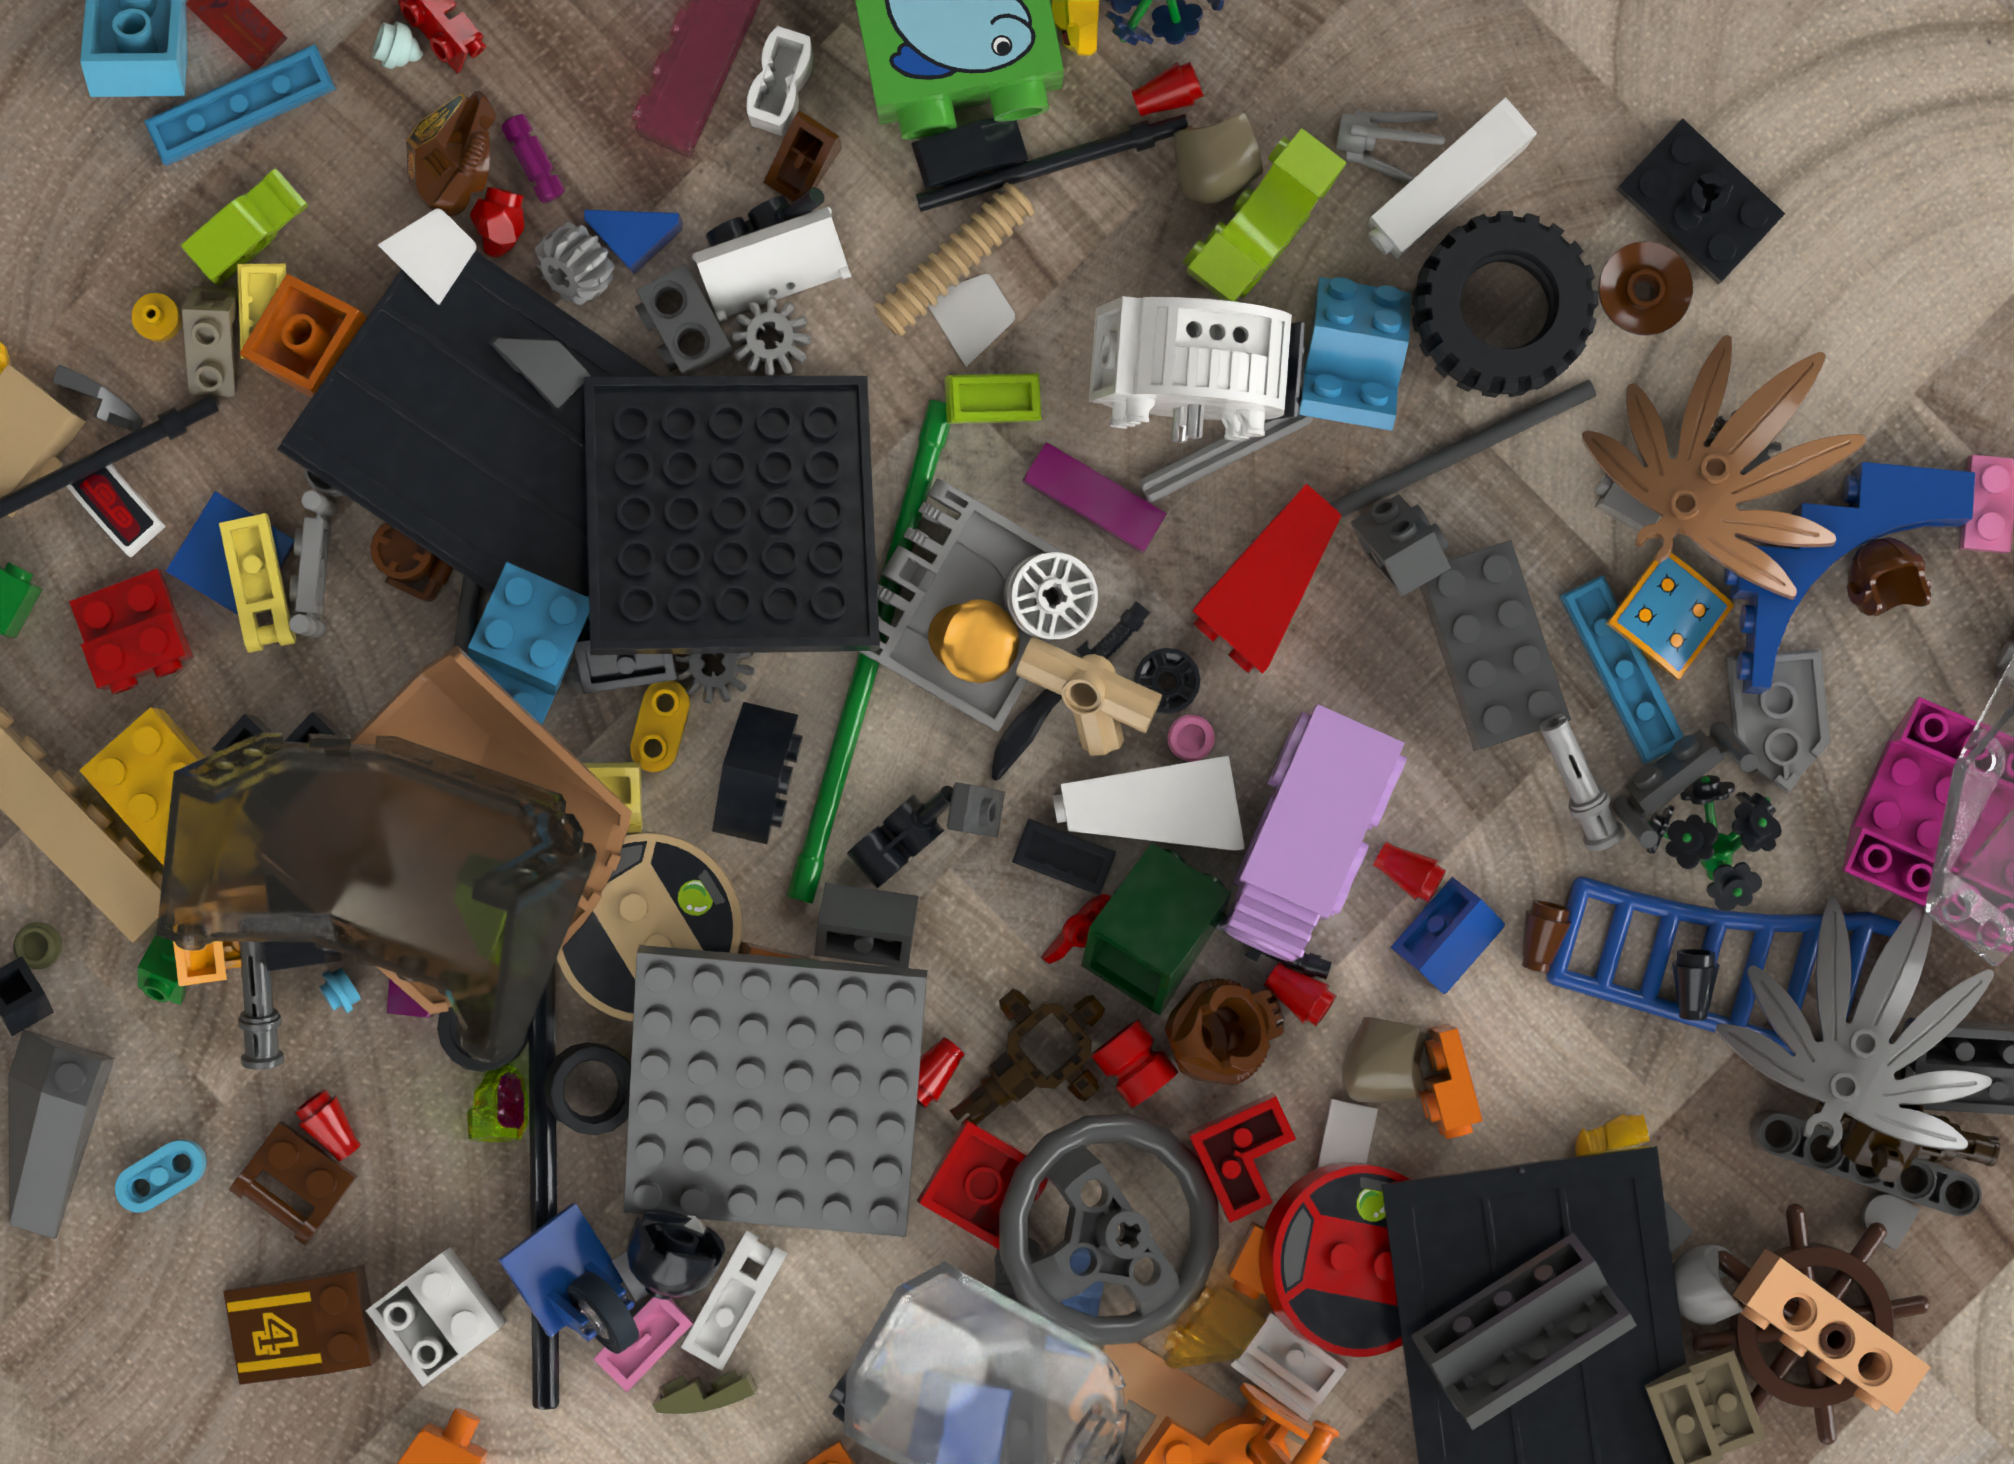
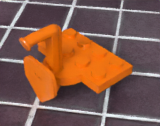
M1242 1383L1239 1390L1246 1397L1248 1403L1245 1405L1240 1417H1232L1217 1424L1202 1438L1166 1416L1133 1464H1317L1328 1449L1333 1438L1339 1436V1431L1319 1420H1314L1312 1425H1310L1261 1387ZM1265 1415L1267 1416L1266 1421L1262 1420ZM1289 1430L1306 1440L1292 1461L1290 1460V1454L1284 1440Z

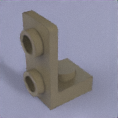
M194 286L182 307L188 392L191 395L208 396L211 394V396L233 397L237 391L232 324L238 314L237 288Z

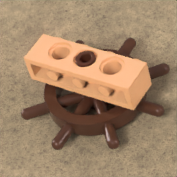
M1791 1204L1786 1209L1790 1246L1774 1252L1765 1249L1751 1269L1727 1251H1719V1270L1740 1284L1732 1296L1744 1309L1742 1312L1730 1317V1330L1696 1336L1693 1339L1692 1347L1698 1354H1707L1731 1346L1746 1374L1757 1384L1750 1395L1758 1416L1772 1396L1792 1405L1813 1407L1818 1439L1824 1445H1831L1837 1439L1833 1405L1855 1396L1875 1411H1878L1884 1405L1898 1414L1931 1368L1893 1340L1894 1319L1924 1314L1929 1310L1930 1302L1923 1295L1890 1300L1888 1292L1879 1277L1866 1265L1887 1235L1886 1227L1882 1223H1872L1849 1254L1830 1245L1809 1243L1804 1208L1799 1204ZM1813 1266L1838 1269L1825 1289L1815 1283ZM1854 1282L1863 1296L1865 1305L1849 1308L1840 1300ZM1797 1297L1798 1302L1794 1301L1792 1298ZM1780 1341L1784 1344V1347L1770 1367H1768L1760 1353L1758 1344ZM1806 1353L1810 1383L1803 1384L1785 1380L1799 1358L1803 1357Z

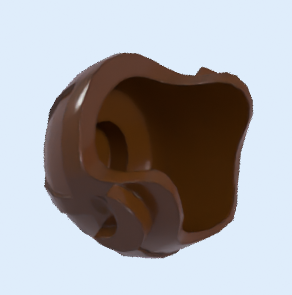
M1890 537L1875 539L1860 547L1852 558L1846 588L1850 601L1857 606L1861 613L1867 616H1879L1891 608L1902 604L1923 607L1930 603L1931 580H1926L1925 561L1922 555L1917 554L1912 547L1904 542Z

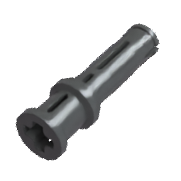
M248 923L237 928L244 997V1011L241 1012L238 1018V1027L244 1030L245 1053L241 1056V1065L255 1070L274 1068L284 1062V1053L279 1050L277 1027L281 1025L282 1020L278 1010L273 1008L271 971L267 970L262 923Z

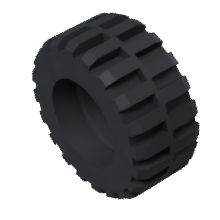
M1498 211L1495 216L1487 217L1485 214L1473 217L1467 224L1463 226L1458 225L1437 244L1418 274V282L1413 290L1411 305L1415 306V315L1412 317L1414 332H1419L1422 340L1419 346L1425 357L1431 356L1437 366L1434 369L1444 378L1449 375L1458 381L1457 387L1467 392L1475 389L1482 391V396L1496 398L1499 394H1508L1509 397L1524 395L1533 389L1538 390L1569 368L1587 346L1585 344L1587 338L1593 333L1597 320L1593 317L1594 309L1598 306V291L1592 290L1591 281L1595 278L1591 264L1584 265L1580 255L1584 251L1576 241L1569 244L1561 236L1565 230L1554 223L1550 227L1539 223L1540 216L1526 213L1523 217L1514 216L1513 211ZM1493 262L1511 263L1528 271L1541 285L1547 299L1548 312L1541 331L1530 342L1515 348H1498L1483 342L1468 328L1460 309L1461 293L1467 279L1482 266Z

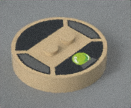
M639 833L625 836L620 852L621 859L601 892L602 897L577 932L555 953L566 979L584 1000L598 1010L626 1021L633 1022L636 960L639 945L740 954L743 942L744 921L741 902L736 888L726 871L711 855L700 847L684 839L665 834Z

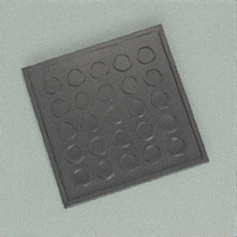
M639 945L636 960L624 1212L644 1214L645 1211L668 1210L685 1216H696L697 1219L906 1237L928 970Z

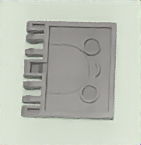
M937 478L928 496L959 515L957 519H954L926 502L922 503L918 512L928 521L934 524L937 523L950 531L942 545H940L922 531L908 527L903 537L923 550L935 555V557L929 563L907 549L897 546L882 575L912 592L913 595L907 601L877 584L878 600L901 610L902 614L894 627L881 620V617L878 616L879 633L887 636V640L885 643L880 641L878 651L858 652L998 732L1028 681L1016 675V670L1032 637L1017 628L1020 639L1018 655L1009 671L995 681L973 683L954 676L933 654L928 641L930 623L942 609L950 605L962 604L975 599L991 601L1005 610L1003 600L1004 586L1008 575L1019 562L1035 554L1064 552L947 482ZM1051 588L1043 591L1042 596L1046 597L1049 605L1052 602H1057L1058 596L1054 594ZM1040 639V640H1042V641H1044V642H1047V643H1050V641H1051L1052 639Z

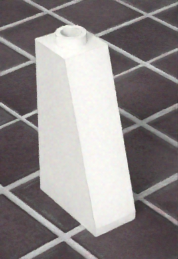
M1505 97L1371 216L1367 223L1368 227L1372 230L1368 233L1370 240L1384 255L1391 252L1396 259L1400 258L1527 148L1537 132Z
M1229 756L1060 784L1061 794L1053 795L1057 823L1066 822L1067 830L1071 832L1232 851L1245 849Z

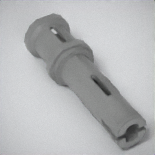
M1557 714L1543 720L1539 727L1571 796L1568 808L1572 817L1578 818L1585 833L1583 841L1586 848L1590 851H1601L1617 844L1624 838L1625 830L1622 823L1615 821L1608 806L1611 799L1607 790L1596 785L1567 718L1563 714Z

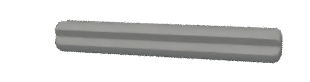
M1298 408V417L1265 420V436L1250 437L1247 441H1232L1222 438L1142 478L1139 482L1140 488L1145 498L1149 502H1154L1309 425L1313 417L1299 415Z

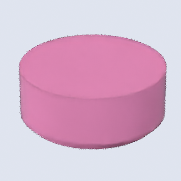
M1185 715L1178 718L1172 723L1167 734V744L1172 754L1186 762L1198 761L1206 757L1212 750L1215 741L1212 726L1206 719L1198 715Z

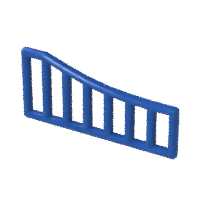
M1584 876L1577 877L1573 881L1566 905L1570 909L1568 921L1572 923L1550 966L1549 973H1546L1547 981L1550 984L1716 1033L1715 1028L1721 1023L1744 1027L1770 1038L1792 1056H1795L1775 1031L1748 1023L1756 997L1750 985L1747 970L1750 966H1757L1764 970L1774 932H1804L1786 991L1801 1011L1817 956L1818 937L1823 914H1761L1721 911L1719 909L1673 901L1628 890ZM1588 897L1615 905L1595 977L1567 970ZM1634 910L1661 917L1640 991L1613 983ZM1871 912L1843 913L1847 931L1853 930L1849 943L1851 954V989L1846 1022L1872 933L1891 938L1902 921ZM1680 921L1707 926L1701 949L1715 952L1716 963L1726 929L1755 931L1730 1018L1708 1011V1019L1706 1020L1679 1018L1677 1002L1658 997Z

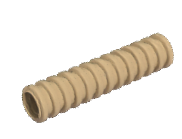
M1006 182L1002 186L1004 191L1001 194L995 192L992 195V203L988 204L985 202L982 204L981 209L983 211L980 214L974 212L970 216L972 221L969 224L963 222L960 225L961 231L958 234L952 232L949 235L951 241L947 244L941 242L938 245L940 250L938 253L934 254L931 252L928 254L927 258L929 261L926 264L920 262L917 265L918 271L915 274L909 272L906 275L907 281L904 284L898 282L895 285L897 291L893 294L887 292L884 295L886 301L883 304L877 302L874 305L876 315L895 335L902 337L906 334L904 328L908 324L913 327L917 323L915 318L918 315L924 317L927 314L926 308L929 305L935 307L938 304L937 297L940 295L943 297L949 294L947 288L950 285L956 287L959 284L958 278L961 275L967 277L970 274L969 268L972 265L978 267L981 264L980 258L983 255L989 257L992 254L990 250L992 246L999 247L1002 245L1001 238L1004 235L1010 237L1013 234L1012 228L1015 225L1021 227L1024 224L1023 218L1025 216L1032 217L1035 214L1032 203L1014 184Z

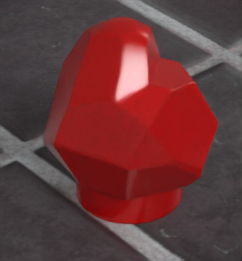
M487 187L485 198L477 200L469 216L478 234L482 236L483 252L487 256L498 258L512 249L517 243L525 227L524 209L521 208L524 195Z

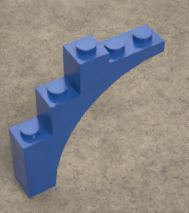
M1861 462L1851 471V475H1846L1844 480L1843 502L1849 503V507L1809 503L1799 505L1792 511V514L1811 520L1834 533L1836 536L1834 546L1779 548L1754 545L1770 556L1790 578L1797 590L1796 597L1793 600L1761 588L1725 567L1724 583L1725 585H1731L1730 598L1749 600L1748 605L1742 606L1740 614V632L1746 633L1745 652H1739L1736 667L1737 679L1743 680L1742 693L1763 694L1771 688L1777 651L1790 617L1810 586L1835 561L1854 548L1888 534L1922 527H1961L1973 519L1975 472Z

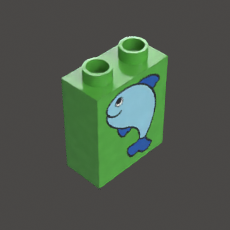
M855 0L879 125L898 121L902 139H923L957 128L954 110L991 103L995 121H1015L1034 117L1050 109L1046 92L1060 90L1063 87L1064 68L1050 0Z

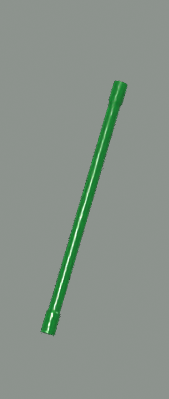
M928 401L918 436L917 452L882 572L897 546H901L910 552L913 550L914 544L903 536L908 527L919 529L922 514L918 510L922 503L927 501L939 456L947 441L951 424H947L946 403ZM881 573L878 584L900 595L902 587L890 581ZM878 600V616L881 617V620L891 625L896 608ZM879 633V641L885 643L887 636ZM860 652L854 666L803 847L796 859L786 894L787 897L812 904L824 867V855L880 665Z

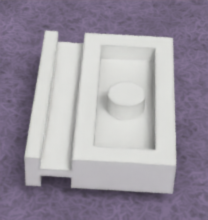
M1272 1308L1246 1340L1238 1354L1231 1360L1233 1368L1306 1421L1309 1420L1313 1411L1323 1402L1348 1369V1363L1337 1354L1310 1345L1290 1332L1278 1319Z

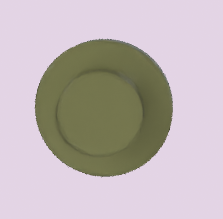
M35 922L25 925L18 931L14 939L13 949L16 958L22 956L30 969H45L53 965L60 957L62 940L54 927L46 923Z

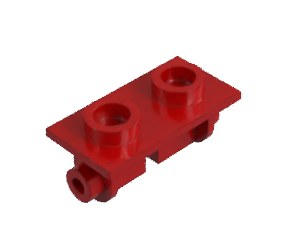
M398 0L405 20L411 26L418 27L430 41L431 49L440 61L448 63L457 74L461 72L467 54L475 58L485 50L486 45L482 42L484 35L475 27L463 11L450 20L446 17L447 13L456 8L457 4L454 0Z

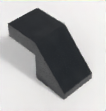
M994 118L978 120L911 143L925 188L948 185L968 179L981 171L1004 168L1029 160L1017 120L1005 122L995 121Z

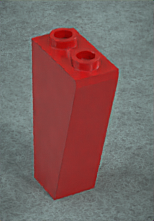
M1307 483L1299 489L1191 609L1199 616L1193 624L1212 642L1219 636L1233 647L1228 656L1248 674L1254 667L1263 674L1270 666L1342 516Z

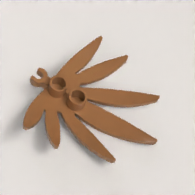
M1725 335L1706 359L1692 388L1683 417L1677 458L1671 459L1669 457L1666 435L1658 412L1649 397L1635 383L1629 384L1627 387V415L1634 442L1647 467L1644 468L1628 448L1609 436L1594 431H1585L1582 433L1581 440L1596 463L1618 486L1662 517L1657 524L1644 526L1639 531L1635 544L1641 548L1649 538L1661 540L1663 547L1659 549L1655 557L1658 563L1665 561L1670 556L1674 537L1677 534L1686 535L1710 557L1735 574L1761 588L1793 600L1796 597L1797 590L1784 570L1765 552L1735 537V535L1781 546L1831 547L1836 542L1835 534L1811 520L1794 514L1773 510H1738L1736 505L1785 490L1828 470L1863 447L1866 439L1862 434H1845L1813 440L1790 448L1766 460L1747 474L1741 475L1740 472L1775 439L1798 410L1812 388L1824 364L1826 355L1823 352H1818L1808 356L1769 380L1732 415L1711 445L1704 447L1719 413L1730 372L1732 337Z

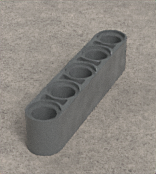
M1776 1110L1762 1111L1750 1123L1749 1134L1751 1141L1756 1147L1790 1161L1954 1216L1970 1215L1981 1203L1982 1192L1980 1185L1967 1174L1915 1157L1910 1166L1914 1165L1917 1168L1919 1181L1912 1189L1904 1190L1901 1186L1900 1176L1894 1182L1880 1180L1873 1168L1869 1173L1859 1175L1856 1171L1855 1163L1841 1152L1840 1141L1834 1148H1829L1828 1154L1823 1159L1814 1160L1810 1153V1144L1813 1139L1820 1135H1825L1829 1140L1831 1130L1816 1125L1813 1133L1808 1138L1803 1136L1806 1120ZM1780 1120L1784 1125L1785 1135L1778 1144L1769 1145L1765 1138V1129L1772 1121ZM1959 1180L1964 1189L1963 1197L1957 1204L1949 1205L1945 1197L1946 1189L1949 1184Z

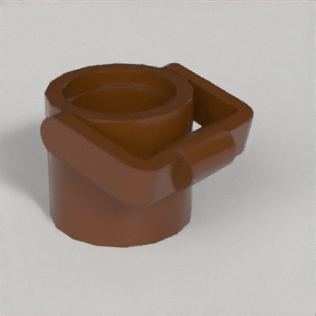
M387 523L381 525L373 535L370 546L371 556L378 570L387 576L385 583L425 602L435 600L442 585H446L454 568ZM428 576L430 578L423 592L400 582L411 583L421 581Z

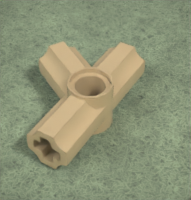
M1033 636L1016 670V675L1062 695L1063 702L1074 713L1081 747L1083 750H1087L1090 756L1106 755L1113 750L1121 748L1124 737L1120 722L1146 733L1162 699V694L1116 674L1114 666L1103 656L1090 654L1080 658Z

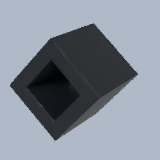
M22 956L0 968V1018L11 1036L54 1013L45 992Z

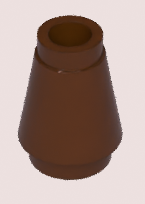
M1533 900L1531 910H1526L1523 960L1521 964L1523 967L1549 973L1550 966L1572 923L1568 921L1570 909L1548 901Z

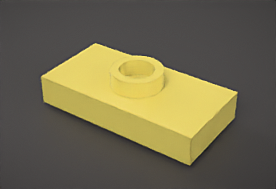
M285 263L237 264L240 351L285 278Z

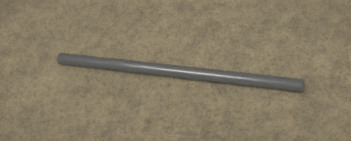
M1588 379L1329 504L1342 514L1341 518L1596 397V391Z

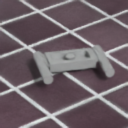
M310 490L303 494L301 501L305 508L316 513V518L304 517L303 528H297L295 533L294 554L295 556H300L299 575H292L289 598L291 603H296L295 611L301 614L294 615L290 619L289 626L297 634L319 639L323 637L326 631L324 623L320 621V616L323 615L331 533L329 519L337 513V504L316 491Z

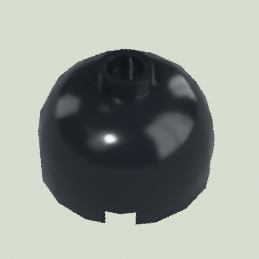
M668 1210L645 1211L642 1220H640L639 1216L636 1218L629 1235L626 1248L629 1268L640 1284L645 1287L647 1293L655 1298L667 1300L671 1297L681 1298L699 1293L712 1280L726 1251L723 1240L714 1230L706 1226L703 1234L684 1225L692 1218Z

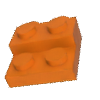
M1449 1024L1428 1028L1431 1039L1424 1041L1425 1051L1430 1067L1436 1068L1437 1071H1440V1074L1423 1079L1425 1090L1420 1091L1419 1100L1425 1119H1430L1431 1123L1434 1122L1438 1126L1439 1134L1445 1135V1139L1470 1134L1473 1132L1471 1124L1482 1122L1483 1119L1458 1028Z

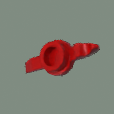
M1101 894L1085 903L1077 914L1071 916L1065 922L1062 932L1042 954L1041 959L1048 964H1052L1064 958L1072 947H1085L1091 924L1111 897Z

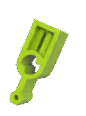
M275 168L246 195L239 196L226 205L180 246L204 274L220 287L237 273V264H247L273 241L281 228L295 216L302 213L309 205L279 170Z

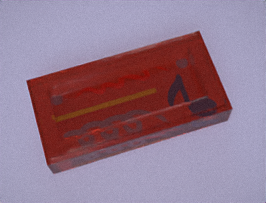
M189 0L185 4L254 71L258 70L288 39L249 0Z

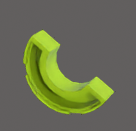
M1303 128L1300 129L1292 140L1284 136L1267 158L1273 163L1255 191L1248 187L1232 207V210L1237 214L1229 224L1225 225L1220 221L1211 231L1205 242L1203 243L1199 240L1182 262L1188 267L1186 273L1220 300L1238 302L1237 298L1239 296L1243 299L1297 235L1311 216L1309 213L1320 197H1325L1347 163Z

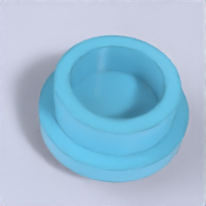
M342 968L332 974L327 970L322 974L326 983L319 986V989L333 1011L342 1007L346 1014L353 1010L352 1005L361 1000Z

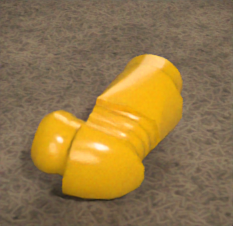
M1623 1113L1607 1121L1603 1126H1598V1128L1588 1130V1132L1583 1127L1576 1138L1575 1156L1614 1151L1649 1142L1650 1139L1644 1115L1638 1114L1633 1116L1632 1114L1626 1115Z

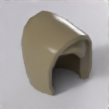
M1245 113L1211 126L1189 125L1186 129L1178 130L1174 133L1176 171L1181 193L1187 200L1201 204L1219 203L1238 193L1246 184L1263 174L1259 148Z
M1364 1017L1354 1039L1348 1045L1342 1063V1082L1349 1097L1357 1102L1371 1103L1417 1100L1423 1084L1422 1071L1419 1065L1426 1032L1421 1031L1418 1026Z

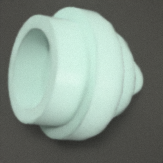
M395 22L394 25L382 23L374 43L372 58L382 61V66L388 69H393L396 66L403 67L409 61L414 62L422 58L423 52L420 50L419 43L412 37L411 30L407 25L400 22Z

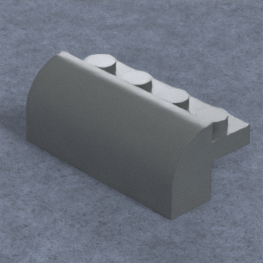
M1910 1017L1906 1020L1902 1033L1916 1018ZM1962 1020L1938 1044L1902 1068L1900 1080L1922 1073L1945 1070L1983 1074L1992 1079V1084L1988 1088L1957 1100L1922 1105L1923 1110L2014 1115V1023Z
M1571 1233L1415 1332L1411 1337L1453 1406L1461 1413L1470 1428L1474 1430L1637 1325L1630 1312L1608 1286L1595 1259L1576 1235Z

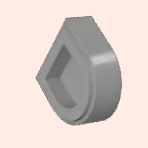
M1878 1193L1871 1196L1864 1203L1861 1210V1223L1865 1231L1872 1223H1882L1887 1230V1235L1882 1243L1897 1250L1920 1210L1898 1196L1889 1193Z

